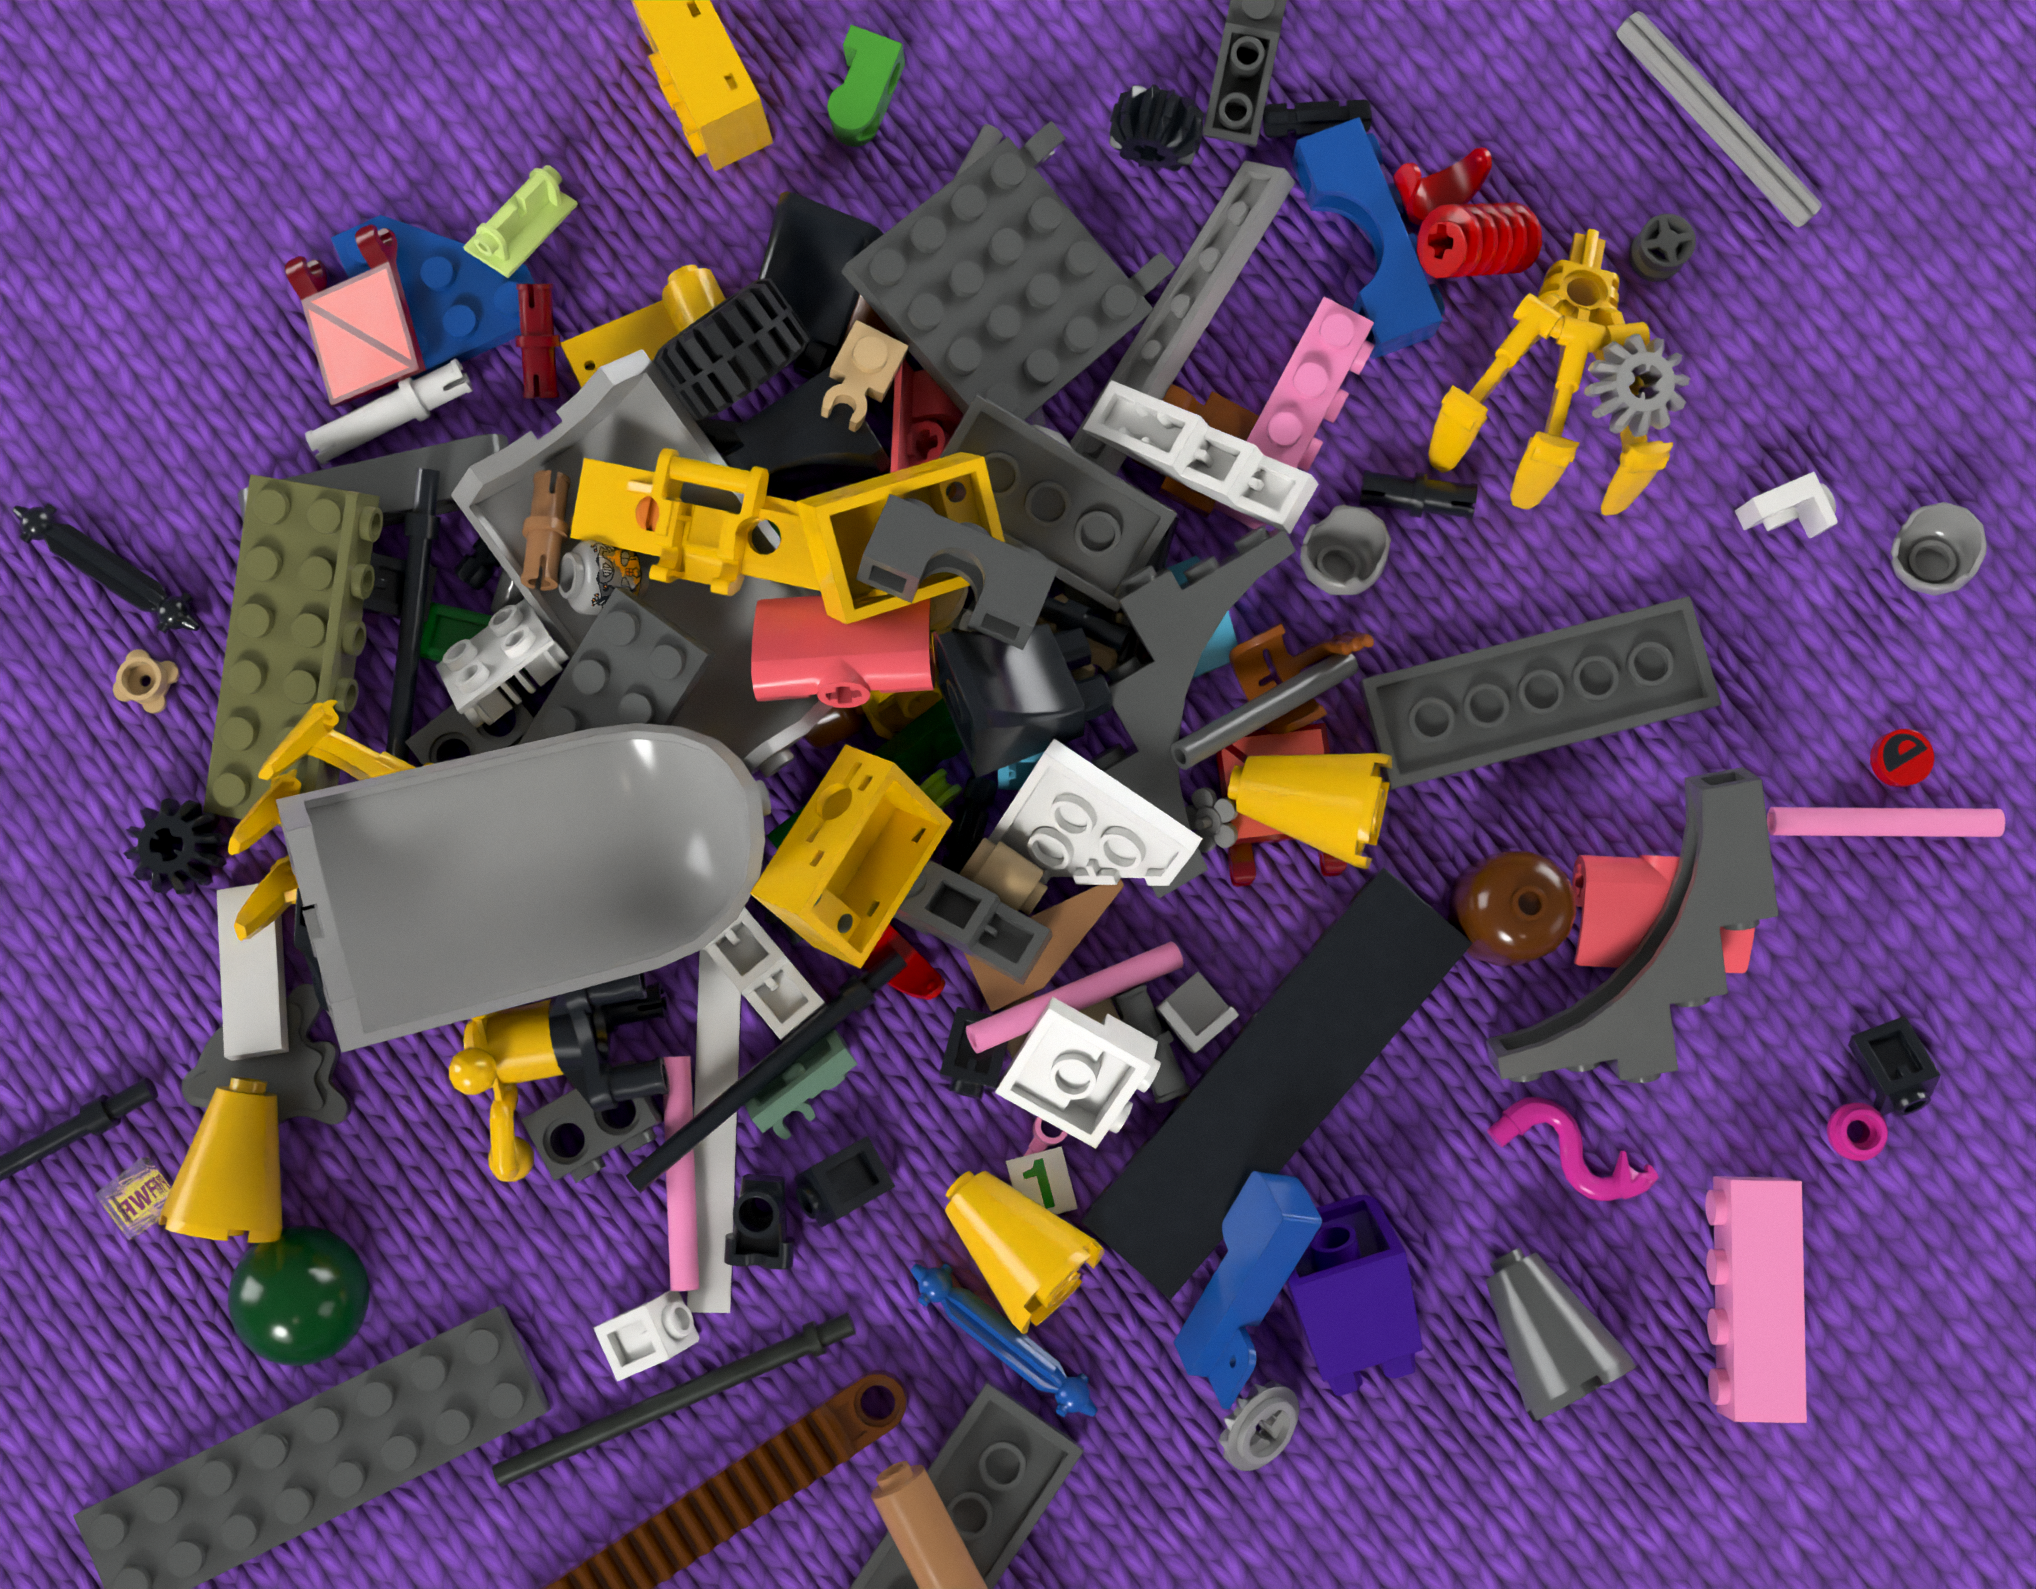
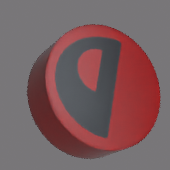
M1899 729L1881 736L1875 742L1870 754V763L1873 772L1883 783L1892 787H1906L1923 781L1930 774L1934 765V751L1930 742L1921 733L1911 729Z

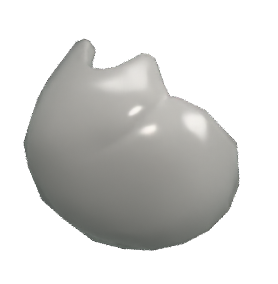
M1946 502L1923 506L1914 510L1898 531L1892 543L1890 554L1892 555L1891 564L1895 575L1911 590L1933 596L1961 589L1975 576L1986 556L1987 542L1984 527L1967 508Z
M1339 505L1334 507L1324 520L1317 524H1311L1307 530L1301 547L1300 564L1307 579L1327 594L1357 595L1371 587L1382 575L1388 558L1391 537L1384 521L1367 508Z

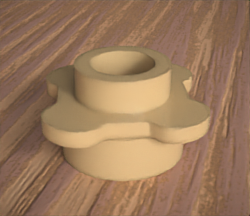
M133 650L126 656V661L121 664L117 671L116 682L113 685L114 696L122 702L132 700L140 703L146 712L152 714L159 713L167 706L165 696L170 685L179 679V668L171 661L158 662L151 659L149 653L145 650ZM149 676L151 683L148 686H143L142 679Z

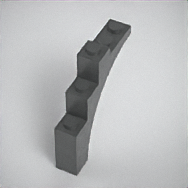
M1263 525L1250 531L1234 542L1238 550L1237 552L1220 562H1217L1214 555L1209 556L1185 570L1183 573L1188 581L1181 585L1178 584L1171 570L1163 568L1155 572L1153 566L1149 565L1124 579L1121 583L1126 591L1115 596L1149 657L1139 661L1137 655H1132L1106 671L1110 678L1106 683L1112 695L1111 706L1134 744L1125 750L1121 743L1113 745L1096 755L1091 762L1094 766L1189 830L1190 827L1180 789L1179 766L1174 762L1170 751L1171 745L1179 739L1186 693L1202 651L1227 611L1259 577L1296 551L1285 530L1274 529L1268 533ZM1197 847L1194 854L1169 886H1151L1158 899L1208 870L1199 848Z
M1744 767L1685 778L1686 825L1679 865L1658 916L1639 946L1604 983L1573 1006L1531 1027L1486 1039L1489 1061L1501 1080L1509 1079L1514 1082H1529L1542 1077L1543 1072L1564 1068L1573 1072L1590 1071L1599 1067L1600 1062L1606 1061L1620 1081L1627 1080L1632 1083L1652 1082L1659 1079L1661 1073L1678 1071L1670 1004H1675L1679 1007H1697L1708 1003L1710 997L1728 994L1720 927L1723 926L1727 930H1747L1758 926L1760 919L1779 916L1761 778Z

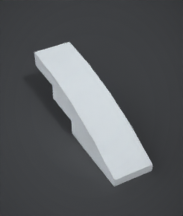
M1112 380L1109 382L1083 427L1087 434L1140 463L1241 513L1277 529L1285 530L1288 534L1292 532L1319 485L1311 474L1263 455L1256 445L1210 427L1201 416Z
M745 907L736 921L704 947L705 951L782 1042L827 1005Z

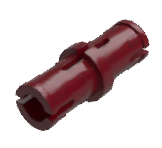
M516 284L521 335L515 336L516 347H521L523 398L559 397V391H557L555 347L561 345L560 335H554L553 284Z

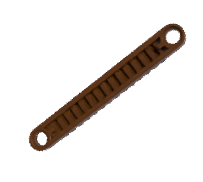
M873 1370L863 1374L540 1589H654L658 1584L667 1581L702 1555L708 1554L717 1545L726 1542L738 1531L747 1528L759 1517L768 1514L779 1504L788 1501L797 1492L806 1489L818 1478L827 1475L836 1466L848 1461L856 1453L896 1427L901 1422L907 1408L908 1393L904 1383L895 1374L886 1370ZM882 1385L893 1393L895 1407L889 1415L873 1417L864 1410L862 1395L869 1387Z

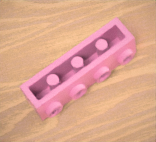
M1323 297L1252 429L1247 442L1256 445L1263 455L1308 472L1323 444V441L1314 437L1323 419L1331 423L1335 422L1349 395L1348 392L1340 389L1349 370L1360 375L1375 347L1373 343L1366 340L1374 322ZM1215 501L1213 508L1252 529L1263 525L1266 528V523Z
M1713 1176V1190L1707 1192L1705 1202L1708 1223L1714 1225V1249L1708 1251L1706 1260L1708 1280L1711 1285H1715V1309L1711 1308L1709 1310L1707 1318L1708 1336L1710 1342L1716 1345V1368L1710 1370L1708 1377L1711 1402L1717 1405L1718 1413L1734 1422L1807 1423L1802 1181L1783 1177Z

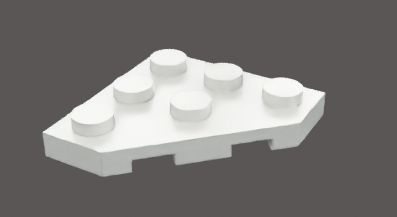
M1053 739L988 840L995 845L999 841L1003 842L1043 869L1045 872L1039 880L1043 884H1047L1051 877H1073L1078 885H1117L1121 878H1145L1148 886H1169L1194 854L1202 838L1056 739Z

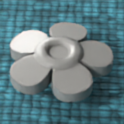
M1208 787L1197 789L1192 794L1193 805L1186 806L1185 810L1190 830L1197 829L1194 833L1202 838L1198 845L1199 850L1205 853L1215 848L1216 844L1222 848L1232 846L1238 838V831L1229 821L1236 819L1238 816L1236 804L1228 797L1217 801L1215 792Z

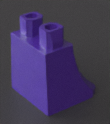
M1355 1195L1317 1207L1316 1209L1322 1219V1224L1285 1284L1308 1348L1323 1382L1328 1381L1335 1395L1343 1396L1358 1391L1363 1385L1360 1370L1380 1364L1385 1377L1394 1379L1414 1373L1416 1370L1415 1353L1422 1351L1423 1347L1407 1256L1380 1203L1376 1198L1368 1195Z

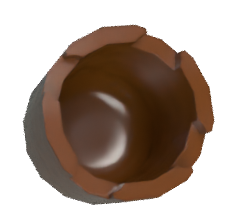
M1530 851L1492 854L1469 864L1454 880L1453 891L1449 899L1450 914L1448 915V922L1473 943L1466 952L1474 959L1483 960L1496 966H1518L1554 952L1569 936L1576 917V896L1567 875L1550 859Z

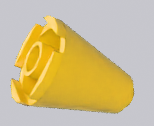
M1362 753L1248 756L1244 766L1235 765L1228 787V798L1236 800V811L1348 864L1368 869L1372 858L1361 855L1365 844L1376 846L1390 786V782L1382 781V777H1379L1380 767L1392 769V755Z
M231 1077L229 1086L216 1087L160 1212L159 1225L166 1224L165 1229L171 1232L221 1241H228V1236L244 1235L245 1230L249 1231L248 1243L275 1242L281 1238L283 1225L277 1095L266 1092L267 1081L245 1077Z
M986 1170L978 1173L976 1176L971 1171L965 1172L950 1186L945 1194L950 1200L946 1206L945 1213L1011 1323L1022 1334L1028 1332L1030 1321L1035 1326H1038L1083 1283L1079 1279L1080 1274L1077 1271L1085 1261L1094 1269L1105 1253L1104 1248L1095 1239Z

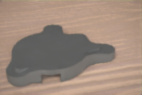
M305 983L297 986L286 998L289 1052L231 1061L224 1057L222 1026L206 1043L197 1065L183 1079L182 1093L186 1101L192 1106L207 1108L216 1087L229 1086L231 1077L253 1078L267 1081L266 1092L277 1095L278 1125L299 1116L311 1117L325 1124H340L345 1121L350 1115L351 1104L349 1098L332 1081L333 1072L340 1055L339 1047L330 1041L314 1042L310 1036V1031L323 1010L315 995L313 984Z

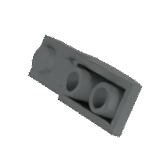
M1230 0L1202 136L1256 147L1287 0Z
M930 860L926 863L893 916L926 936L931 933L1021 985H1024L1053 937L1051 929L1000 902L997 894Z

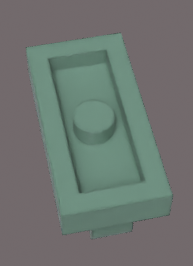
M834 1028L749 1100L745 1107L751 1120L762 1133L773 1127L777 1136L787 1140L791 1137V1134L783 1121L784 1117L791 1111H800L809 1122L815 1118V1113L808 1098L813 1099L823 1090L836 1087L845 1079L848 1071L858 1063L844 1039Z

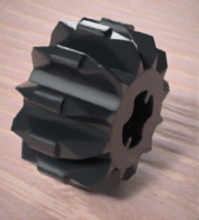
M1153 84L1150 89L1135 85L1131 87L1130 91L1121 93L1118 102L1114 104L1110 117L1109 144L1115 150L1120 151V157L1137 162L1139 167L1149 166L1157 172L1161 171L1162 168L1179 171L1182 166L1192 164L1195 154L1199 151L1204 127L1202 123L1204 113L1194 106V100L1190 97L1178 96L1175 94L1174 89L1169 91L1162 90L1156 84Z
M171 798L161 801L159 812L148 807L140 810L145 827L131 826L129 829H126L128 835L138 839V844L123 853L127 859L141 861L133 873L137 880L148 881L152 879L151 888L153 891L166 894L173 888L180 895L191 894L194 882L204 886L214 883L208 867L210 865L223 867L227 864L223 856L215 855L216 847L224 846L229 842L226 834L213 833L221 820L216 814L210 812L202 814V805L199 802L187 800L180 805L177 800ZM176 837L182 838L183 849L182 851L174 850L178 856H173L171 845L172 843L180 844Z

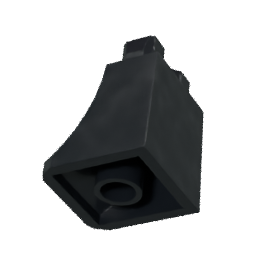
M785 191L780 194L775 208L769 241L758 279H772L811 335L805 350L796 358L793 365L795 373L810 380L828 367H832L860 294L841 271L847 262L884 233L868 222L796 193Z
M831 366L736 427L734 430L742 442L720 455L728 467L751 471L754 466L766 468L769 473L767 490L772 487L779 497L813 485L845 482L858 483L891 473V461L865 419L857 431L853 432L848 429L852 414L854 413L850 405L839 403L833 407L828 418L821 416L823 398L826 392L831 387L842 384L829 377Z
M1048 623L1036 625L1023 650L978 631H964L948 627L933 632L936 682L976 778L1046 751L1053 739L1064 744L1084 736L1086 721L1092 720L1111 710L1112 695L1104 676L1098 674L1074 682L1070 674L1071 670L1091 664L1092 653L1082 628L1053 634Z

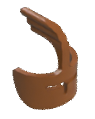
M1278 623L1234 647L1229 653V660L1236 679L1249 702L1277 686L1273 679L1261 686L1258 684L1259 680L1271 674L1263 656L1264 649L1267 650L1270 660L1283 683L1299 674L1301 669L1333 654L1349 655L1353 651L1362 650L1364 647H1373L1374 639L1367 633L1346 631L1342 635H1334L1331 639H1325L1297 655L1291 656L1287 653L1282 638L1285 629L1282 623ZM1312 698L1263 727L1273 734H1285L1304 727L1324 717L1327 713L1323 705H1320Z

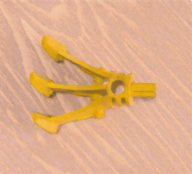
M1588 229L1586 235L1580 233L1573 235L1569 259L1559 260L1548 269L1538 297L1529 293L1519 304L1513 315V318L1519 322L1495 352L1496 359L1470 393L1467 394L1454 385L1451 386L1441 402L1442 406L1434 425L1428 451L1430 465L1436 470L1446 473L1455 468L1471 447L1480 428L1488 418L1486 416L1488 409L1483 403L1522 356L1542 337L1547 340L1550 336L1556 339V344L1560 345L1558 370L1551 406L1544 432L1538 431L1533 437L1529 438L1526 451L1517 468L1510 493L1512 505L1526 510L1538 505L1559 481L1569 463L1573 462L1579 442L1562 437L1572 395L1579 389L1588 352L1593 353L1596 360H1605L1603 348L1614 341L1624 346L1627 337L1639 334L1645 346L1650 342V332L1645 322L1625 324L1622 312L1617 310L1619 302V276L1614 272L1601 269L1606 240L1598 238L1599 231ZM1637 376L1633 384L1629 386L1630 391L1635 396L1639 394L1638 391L1644 386L1643 380ZM1629 425L1620 432L1622 444L1620 465L1609 483L1602 501V515L1619 514L1634 502L1649 485L1656 473L1666 467L1673 442H1648L1647 434L1641 437H1634L1629 429Z
M327 700L324 703H315L263 763L258 777L264 780L271 779L270 788L235 827L229 840L228 852L230 855L241 853L277 824H281L276 799L300 794L301 782L296 779L297 769H293L283 775L280 774L306 754L340 768L359 781L417 767L386 751L380 754L334 730L333 728L339 722V717L333 707L338 701ZM425 763L423 766L431 765L434 763ZM289 855L278 859L270 867V872L258 884L238 912L234 929L240 941L251 939L277 919L291 904H296L297 888L299 887L295 874L292 872Z

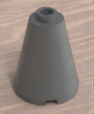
M1518 1248L1490 1263L1495 1274L1485 1280L1525 1410L1533 1422L1585 1397L1588 1393L1609 1384L1636 1368L1635 1363L1630 1357L1631 1355L1537 1252L1525 1257L1521 1248Z

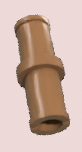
M542 470L534 474L530 517L523 521L522 534L527 539L523 573L521 574L520 581L524 586L534 589L536 579L539 576V568L541 567L543 571L540 590L543 591L553 590L558 587L561 547L568 540L570 530L569 525L565 522V514L571 479L567 475L557 472L556 483L553 484L552 493H550L549 487L552 470Z

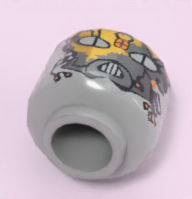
M594 540L581 541L572 549L571 553H566L563 556L559 566L558 587L560 594L563 598L568 599L570 606L579 614L599 615L615 587H625L640 599H643L648 591V570L645 566L641 565L639 556L635 551L612 547Z

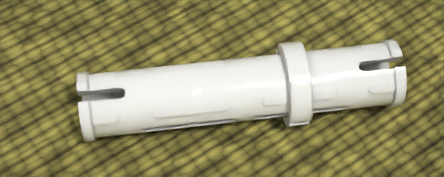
M455 358L450 363L414 381L410 377L399 381L398 389L313 431L306 432L305 437L312 451L318 449L319 453L315 457L321 464L325 465L329 463V460L414 418L421 422L431 417L430 410L465 393L472 392L473 386L466 373L462 374L461 370H463V367Z

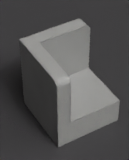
M1199 972L1193 974L1155 1007V1011L1187 1049L1193 1053L1200 1050L1239 1016L1237 1011L1222 1000Z

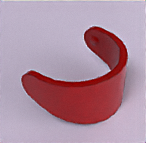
M1485 147L1476 148L1452 166L1421 178V171L1417 164L1414 162L1403 164L1394 174L1393 181L1400 193L1409 220L1413 224L1421 226L1428 214L1441 205L1467 204L1485 182L1492 168V157Z
M888 924L863 967L868 970L894 948L908 966L887 984L912 997L925 1000L935 998L944 989L945 979Z

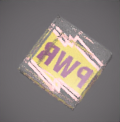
M145 1157L140 1158L94 1195L126 1238L131 1240L139 1237L159 1221L160 1212L171 1190V1186L150 1158Z

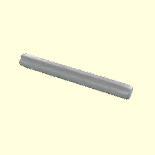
M1635 12L1620 25L1617 37L1794 226L1801 227L1819 212L1822 205L1816 196L1643 12Z

